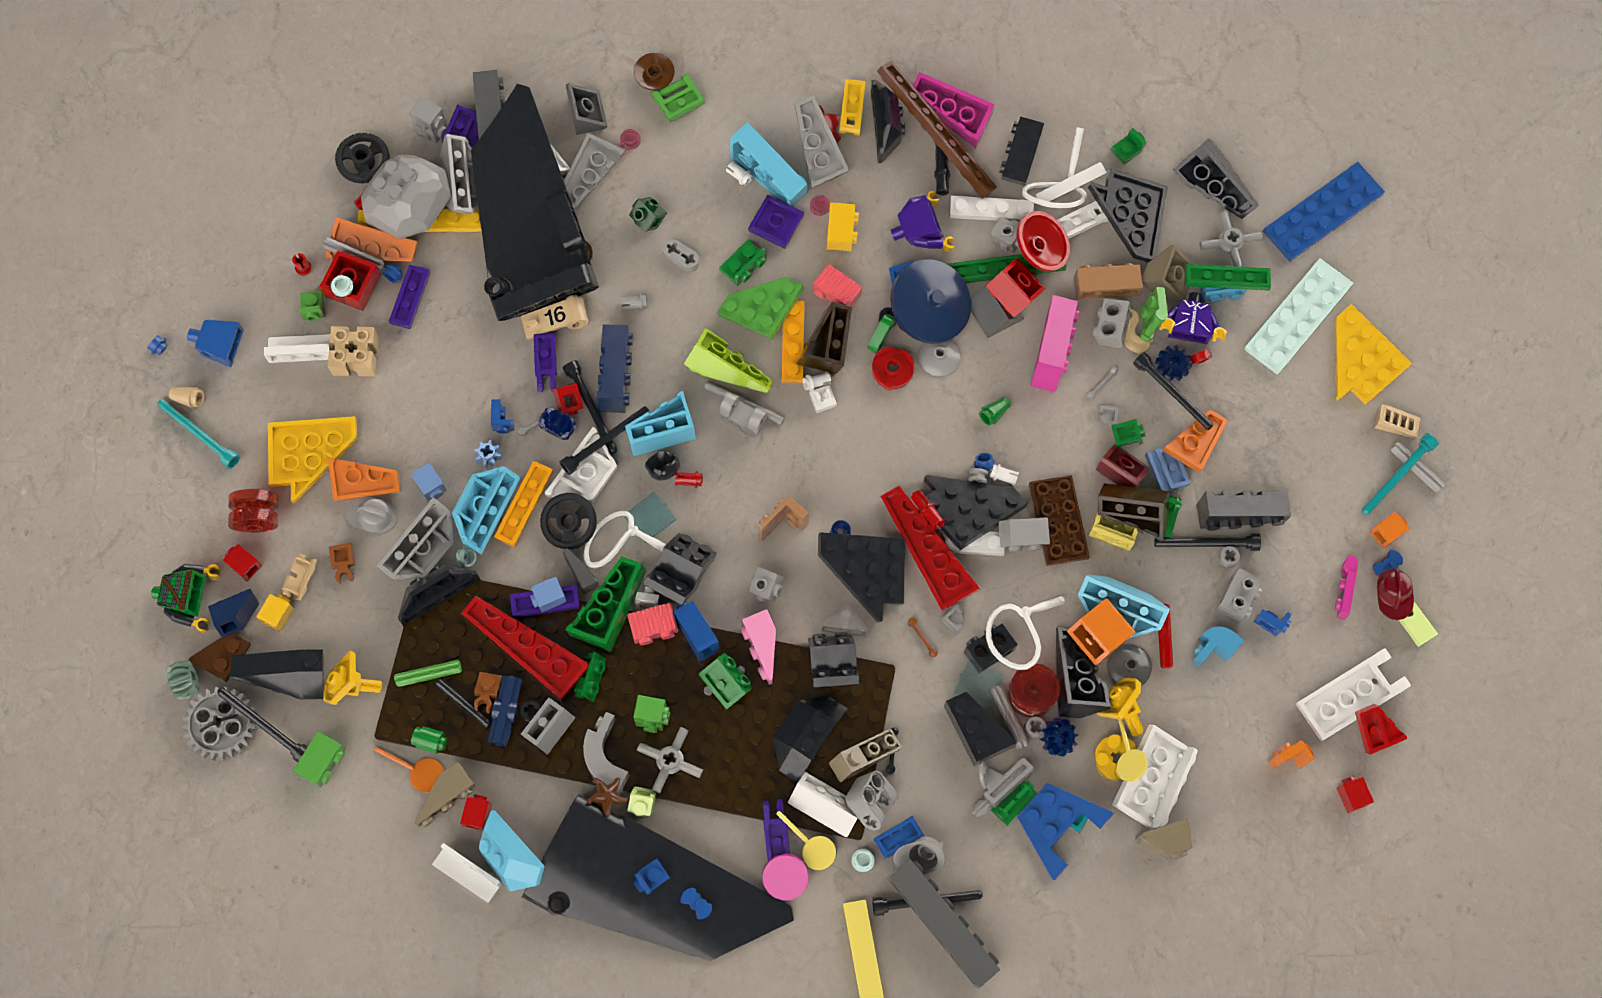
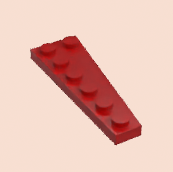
M900 486L880 496L902 538L905 539L911 555L942 611L981 590L926 518L920 515L919 509Z
M477 596L472 599L461 613L562 700L589 668L590 664Z

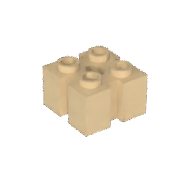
M331 326L330 344L334 351L329 350L328 368L333 376H350V371H356L358 376H376L377 359L373 352H378L379 336L374 327H357V332H351L349 327Z

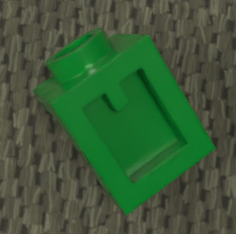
M1132 128L1126 137L1112 146L1111 151L1125 165L1143 151L1146 141L1140 132Z
M1137 419L1111 426L1117 448L1139 442V445L1144 444L1142 437H1146L1143 424L1138 425Z

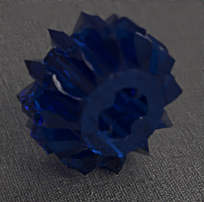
M1178 345L1174 346L1173 349L1167 346L1165 351L1161 350L1159 352V357L1155 360V364L1158 365L1156 369L1159 372H1163L1162 375L1164 377L1168 376L1170 382L1173 381L1174 377L1178 381L1183 378L1182 376L1186 377L1189 374V369L1192 367V363L1189 362L1191 355H1184L1186 348L1179 351Z
M546 408L539 417V427L561 440H568L575 431L576 423L574 419L557 409Z
M1054 718L1052 721L1045 722L1046 728L1041 729L1044 737L1039 739L1045 742L1042 748L1048 750L1050 755L1061 757L1073 752L1072 746L1078 745L1075 738L1079 735L1074 733L1076 726L1070 724L1069 720Z

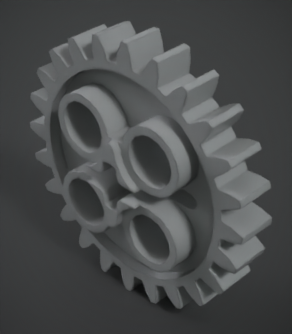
M215 687L214 693L206 689L205 697L198 693V702L190 701L193 708H185L189 716L182 717V720L187 722V725L182 726L181 729L188 731V733L183 735V738L190 740L187 743L190 748L195 746L193 752L199 754L202 751L201 756L205 759L210 754V759L213 761L216 760L218 755L224 761L226 754L234 758L235 750L243 753L241 746H250L246 740L247 738H255L250 732L251 730H257V727L233 706L228 713L223 714V707L229 703L217 694L219 688ZM236 689L230 692L248 707L252 704L249 699L245 700L246 696L243 693L238 695ZM210 713L208 721L202 723V715ZM221 719V727L218 728L217 725L219 724V720ZM238 724L239 730L237 733L230 734V728ZM217 733L215 742L208 743L209 736Z

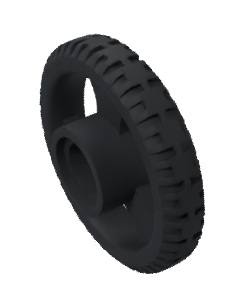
M371 133L352 134L339 144L335 153V163L340 174L345 179L358 184L369 183L381 165L390 159L389 150L385 142ZM358 142H371L369 147L365 144H357L352 149L349 148ZM381 153L382 161L372 172L371 169L375 165L373 156ZM366 156L365 159L358 160L360 157ZM346 159L352 160L359 173L353 174L345 168L343 161Z
M562 493L554 496L547 502L541 512L540 527L544 537L549 543L560 549L568 548V550L582 547L593 537L597 527V515L594 507L586 498L575 493ZM570 500L576 501L581 505L574 512L567 509L560 511L557 504ZM571 515L573 517V524L570 527H566L564 519ZM548 519H556L557 527L563 531V536L560 540L551 533ZM581 519H589V525L585 534L576 540L573 532L580 528Z

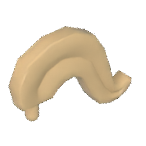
M1131 309V317L1124 345L1129 350L1140 354L1146 352L1151 347L1150 343L1153 342V339L1146 342L1135 333L1140 317L1135 310Z

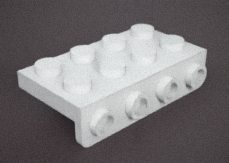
M1149 725L1137 749L1146 755L1148 761L1147 769L1138 780L1122 782L1112 805L1149 829H1156L1167 824L1172 807L1176 804L1177 796L1187 780V774L1195 763L1198 750L1194 747H1187L1157 726Z

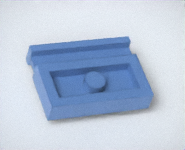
M1164 448L1156 449L1152 452L1149 451L1145 454L1158 490L1170 492L1191 484L1183 463L1162 451Z

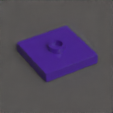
M767 195L749 225L748 231L785 249L803 219L805 212Z

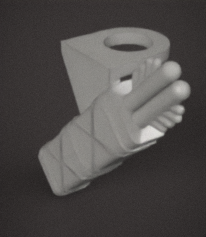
M1022 758L1005 775H1002L988 768L985 761H980V782L983 789L988 790L983 794L985 799L979 800L974 805L972 813L976 817L980 815L985 816V813L987 814L990 811L991 805L993 807L999 805L1004 798L1034 772L1033 766L1026 759Z

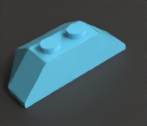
M504 466L471 475L452 511L464 545L478 554L483 553L521 477Z
M1086 574L1078 593L1086 613L1107 598L1135 630L1136 633L1131 638L1161 630L1170 610L1149 593L1105 576Z
M495 810L491 811L479 844V850L485 863L510 892L540 885L545 866Z

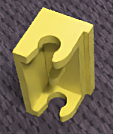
M1097 513L1089 536L1130 551L1135 543L1138 531L1137 528L1127 524L1121 525Z

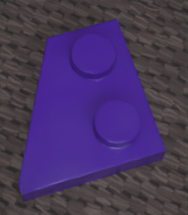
M457 104L442 138V143L445 135L451 134L466 137L469 142L468 144L473 148L479 140L476 111Z

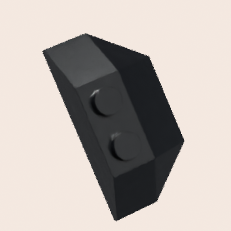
M875 79L871 80L870 90L878 163H883L901 143V137L905 135V124L901 123L900 117H903V105L899 104L898 98L889 88Z
M443 565L442 567H434L423 578L414 579L410 582V586L406 588L398 615L400 623L403 627L481 581L479 575L474 570Z
M830 696L798 700L773 737L779 772L798 783L848 708Z

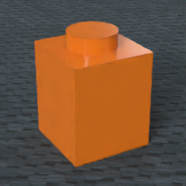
M1394 512L1376 525L1370 533L1384 549L1405 534L1410 528L1407 526V521L1398 515L1397 512Z

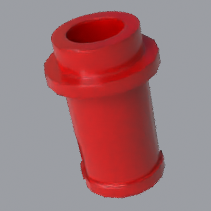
M297 253L299 258L296 255L292 257L295 271L302 276L308 275L312 270V265L306 260L304 254Z
M695 471V473H676V486L702 487V473Z

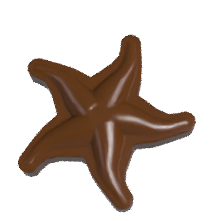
M598 778L593 779V783L597 786V793L587 800L588 804L592 802L599 803L605 815L610 816L612 804L627 803L628 799L622 798L617 793L620 778H616L609 785Z

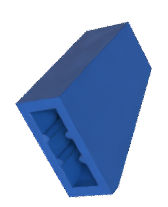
M685 601L683 605L679 604L676 606V610L673 611L674 617L698 661L701 662L718 653V640L694 601L690 603Z

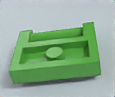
M687 74L681 76L680 80L667 87L651 92L654 102L659 106L669 123L705 104L704 98ZM684 86L686 87V89L676 93L675 95L665 100L663 99L667 95L679 90L680 88Z
M1156 287L1153 293L1149 295L1146 303L1140 308V318H1142L1143 330L1140 333V337L1146 342L1151 341L1155 330L1168 317L1164 287Z

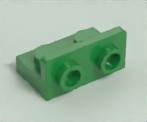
M748 239L719 267V270L735 285L739 286L742 282L745 283L750 279L752 272L756 268L759 269L767 261V250L764 248L760 250Z
M725 653L699 673V676L726 709L753 689L748 677L738 670L735 661Z

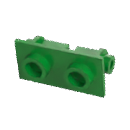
M593 652V654L587 653V656H584V661L590 665L584 673L586 677H581L574 689V692H576L575 697L582 699L585 697L594 702L598 693L599 683L607 660L596 652Z
M1023 781L999 805L993 807L990 811L1008 826L1038 793L1033 789L1034 786L1029 781Z

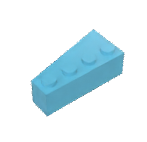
M748 122L730 137V158L746 171H751L753 178L778 200L794 206L807 194L806 180L801 175H798Z

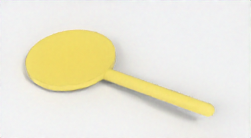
M1118 719L1126 752L1118 760L1117 774L1123 781L1133 782L1143 776L1147 769L1148 761L1142 751L1130 749L1123 720Z
M777 811V815L805 842L802 849V858L805 864L813 870L828 868L836 856L833 842L825 836H814L808 839L780 811Z

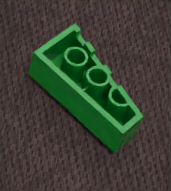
M621 556L604 578L603 584L591 595L592 598L587 605L582 607L574 622L570 623L566 628L568 634L575 639L612 652L646 574L642 563Z

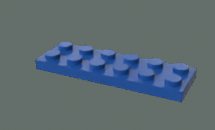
M1357 162L1264 228L1263 232L1286 259L1291 262L1383 196L1385 191L1362 165Z

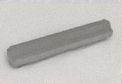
M325 238L323 242V248L334 253L339 250L374 263L379 271L384 266L383 260L334 239Z
M1397 442L1391 448V452L1403 463L1413 454L1401 442ZM1420 460L1411 468L1436 493L1445 486V483Z
M1002 685L993 687L990 692L1011 737L1017 742L1016 748L1021 749L1027 746L1029 742Z

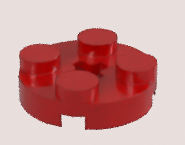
M886 347L875 355L872 362V376L886 390L900 389L906 386L914 374L913 358L903 349ZM889 364L897 365V372H890L888 370Z

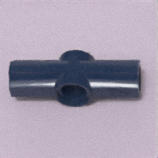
M503 676L498 699L495 700L491 718L493 720L488 743L501 747L508 746L512 725L516 722L518 715V699L523 682L522 679L513 676Z

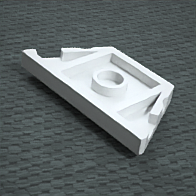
M591 428L572 456H575L600 438L596 428ZM606 445L580 462L577 470L571 475H568L562 468L546 490L545 496L553 498L562 493H575L583 496L589 502H594L618 468Z

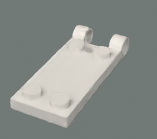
M1386 648L1296 703V706L1321 742L1356 721L1355 711L1372 704L1380 706L1411 686L1405 676L1390 685L1378 669L1379 665L1392 658ZM1372 679H1376V680H1377V684H1376V685L1373 684Z

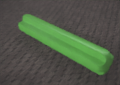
M459 660L398 673L394 675L395 684L400 687L460 673L462 667Z

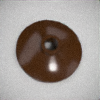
M660 53L646 54L640 57L634 66L635 80L641 87L648 90H660L667 87L672 82L675 74L672 61Z

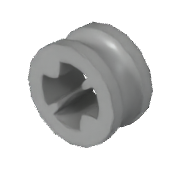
M980 468L969 470L971 476L968 477V481L987 484V479L985 478L988 476L987 470Z
M1232 546L1223 548L1218 556L1219 563L1226 568L1235 566L1240 559L1239 551ZM1226 552L1228 555L1231 553L1234 556L1232 558L1233 562L1230 559L1228 561L1225 560Z
M1031 717L1025 724V733L1031 738L1041 737L1046 730V724L1040 717ZM1033 722V724H1035L1037 722L1040 725L1038 728L1040 732L1037 733L1036 730L1035 733H1033L1031 731L1032 726L1030 725V723Z

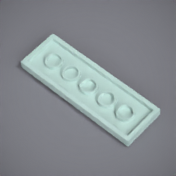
M1319 258L1250 340L1244 350L1278 375L1350 289L1353 282Z

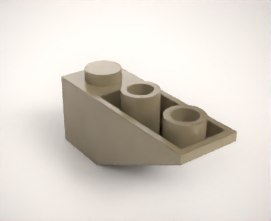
M890 728L840 752L829 762V765L841 783L902 749V746Z
M456 762L438 776L415 821L418 827L421 825L424 827L428 826L435 820L434 816L440 811L443 813L447 812L454 806L453 802L459 797L464 799L473 792L472 788L476 785L459 762Z

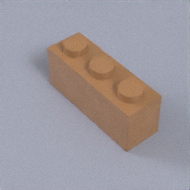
M1125 263L1121 266L1105 264L1100 267L1084 265L1077 268L1074 275L1077 300L1139 296L1143 289L1140 265H1133L1132 263Z

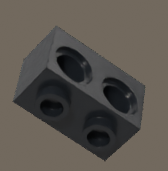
M1003 623L997 627L995 624L992 625V641L994 637H1001L1004 641L1002 645H997L993 641L997 651L1003 657L1015 651L1018 644ZM986 630L984 631L985 635L979 639L977 636L970 639L966 643L967 646L964 650V654L979 674L999 661L988 646ZM975 649H983L986 653V656H977L975 654Z

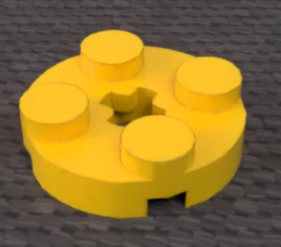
M1113 734L1104 738L1094 751L1097 771L1103 777L1112 781L1122 780L1117 774V763L1113 762V756H1111L1112 753H1120L1122 756L1126 752L1122 735ZM1128 738L1130 749H1138L1134 742Z

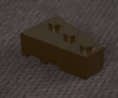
M832 302L827 307L796 363L797 365L834 374L841 370L845 361L852 313L851 306Z
M1103 484L1098 495V515L1121 525H1124V523L1137 528L1138 532L1149 533L1156 536L1157 540L1163 542L1168 530L1169 491Z

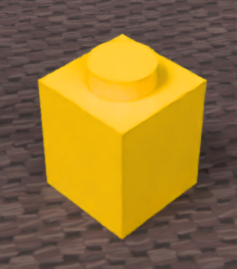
M269 594L256 618L261 623L281 632L294 608L289 604L290 600L280 594L277 597Z

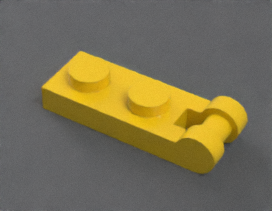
M845 79L839 134L847 132L860 136L866 81ZM847 120L855 121V125L846 124Z

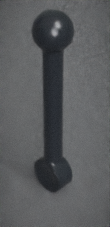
M891 728L895 736L899 734L898 728ZM895 753L890 755L889 765L886 768L888 774L895 772V767L893 766Z

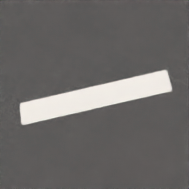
M1099 162L1037 193L1036 196L1040 200L1050 202L1107 172L1102 163Z

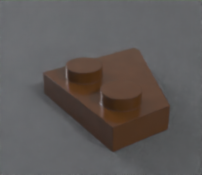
M233 633L224 638H219L191 656L188 661L227 682L231 677V655L245 654L251 643Z

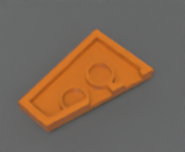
M1208 410L1204 414L1213 423L1212 429L1206 430L1196 420L1176 439L1164 447L1162 451L1195 471L1200 472L1228 422L1227 419L1212 410Z
M328 458L334 501L401 492L397 470Z

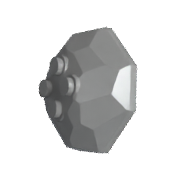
M397 155L381 165L361 196L366 223L398 239L427 231L451 198L447 173L443 168L414 155Z

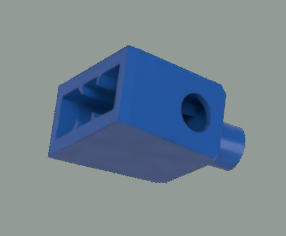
M205 320L201 330L189 329L187 340L196 342L195 348L200 355L232 367L244 330L239 322Z

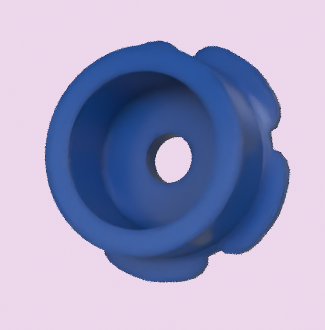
M397 265L384 266L385 270L382 274L387 280L397 283L398 280L402 279V270Z
M157 335L149 343L147 348L151 351L152 355L156 353L160 355L165 351L168 346L166 338Z
M980 453L975 457L973 465L975 468L990 471L995 465V461L991 454Z

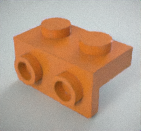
M1302 740L1292 746L1288 742L1273 752L1274 758L1268 762L1275 769L1292 758L1300 769L1314 760L1313 751Z

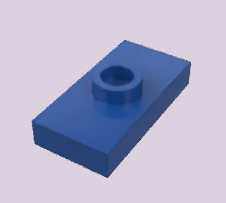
M911 816L877 836L873 841L883 858L887 859L894 855L898 848L915 842L918 838L923 837L924 834L914 817Z

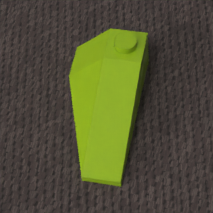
M705 328L684 365L692 372L699 373L702 376L768 393L773 380L755 365L745 363L741 353L732 352L727 347L729 343Z

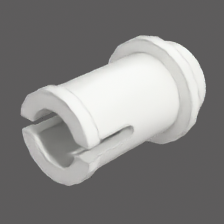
M732 161L727 166L729 168H726V172L736 178L740 185L744 184L747 186L752 181L751 171H746L735 161Z
M826 371L813 376L806 375L802 379L804 389L813 391L814 388L831 385L830 374Z
M1001 464L994 465L991 469L990 477L993 480L999 479L1015 485L1019 472L1003 468Z

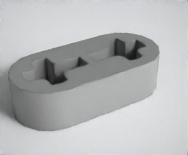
M668 240L664 243L663 254L667 260L687 272L695 271L698 268L699 256L695 251L677 240ZM674 247H676V252H672L670 254L669 248L673 249ZM693 258L694 263L686 264V259L690 260Z

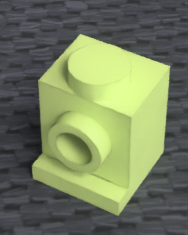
M634 786L630 794L627 812H631L637 817L650 816L653 813L656 792L652 789Z

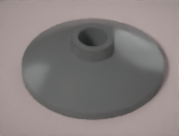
M1123 645L1109 656L1107 669L1109 676L1115 683H1118L1123 678H1135L1141 682L1142 686L1151 675L1152 663L1148 654L1140 647ZM1127 662H1133L1135 667L1129 668Z

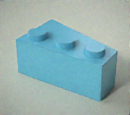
M683 391L679 392L677 397L669 402L661 403L660 407L651 413H645L625 426L633 456L696 439L693 422Z

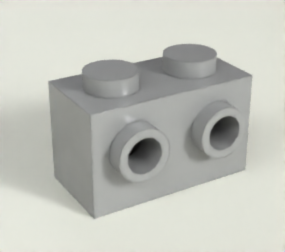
M420 97L409 112L415 131L422 139L437 143L440 138H443L447 129L443 110L427 99Z
M1048 518L999 521L1000 546L1009 547V551H1020L1022 546H1028L1029 550L1042 549L1041 545L1050 544Z
M1238 568L1233 574L1215 611L1238 623L1243 618L1248 619L1253 610V607L1250 606L1253 599L1257 600L1262 592L1260 585L1263 580Z
M548 698L521 735L548 754L575 717Z

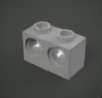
M1104 298L1103 306H1099L1098 309L1099 323L1094 326L1093 336L1096 337L1098 345L1123 348L1132 311L1129 301ZM1112 312H1118L1114 316L1109 315ZM1107 331H1114L1110 335L1105 334Z

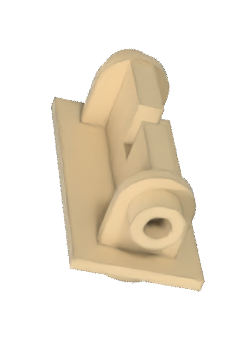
M298 553L297 557H294L289 571L296 575L295 577L287 575L281 589L283 596L288 597L289 600L301 601L307 591L308 581L315 571L317 559L306 558L307 556Z

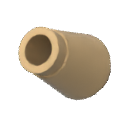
M172 387L169 391V398L188 407L195 408L202 405L204 392L199 390L198 387Z

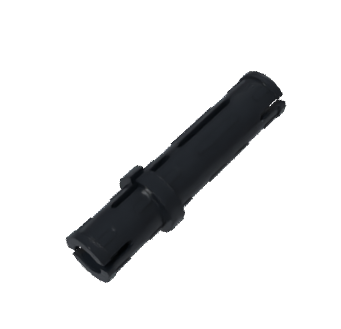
M935 144L936 170L934 171V177L936 178V194L944 196L949 194V178L951 174L946 154Z

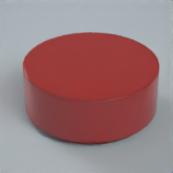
M1206 349L1193 354L1189 358L1192 364L1197 365L1211 359L1212 354L1210 349Z

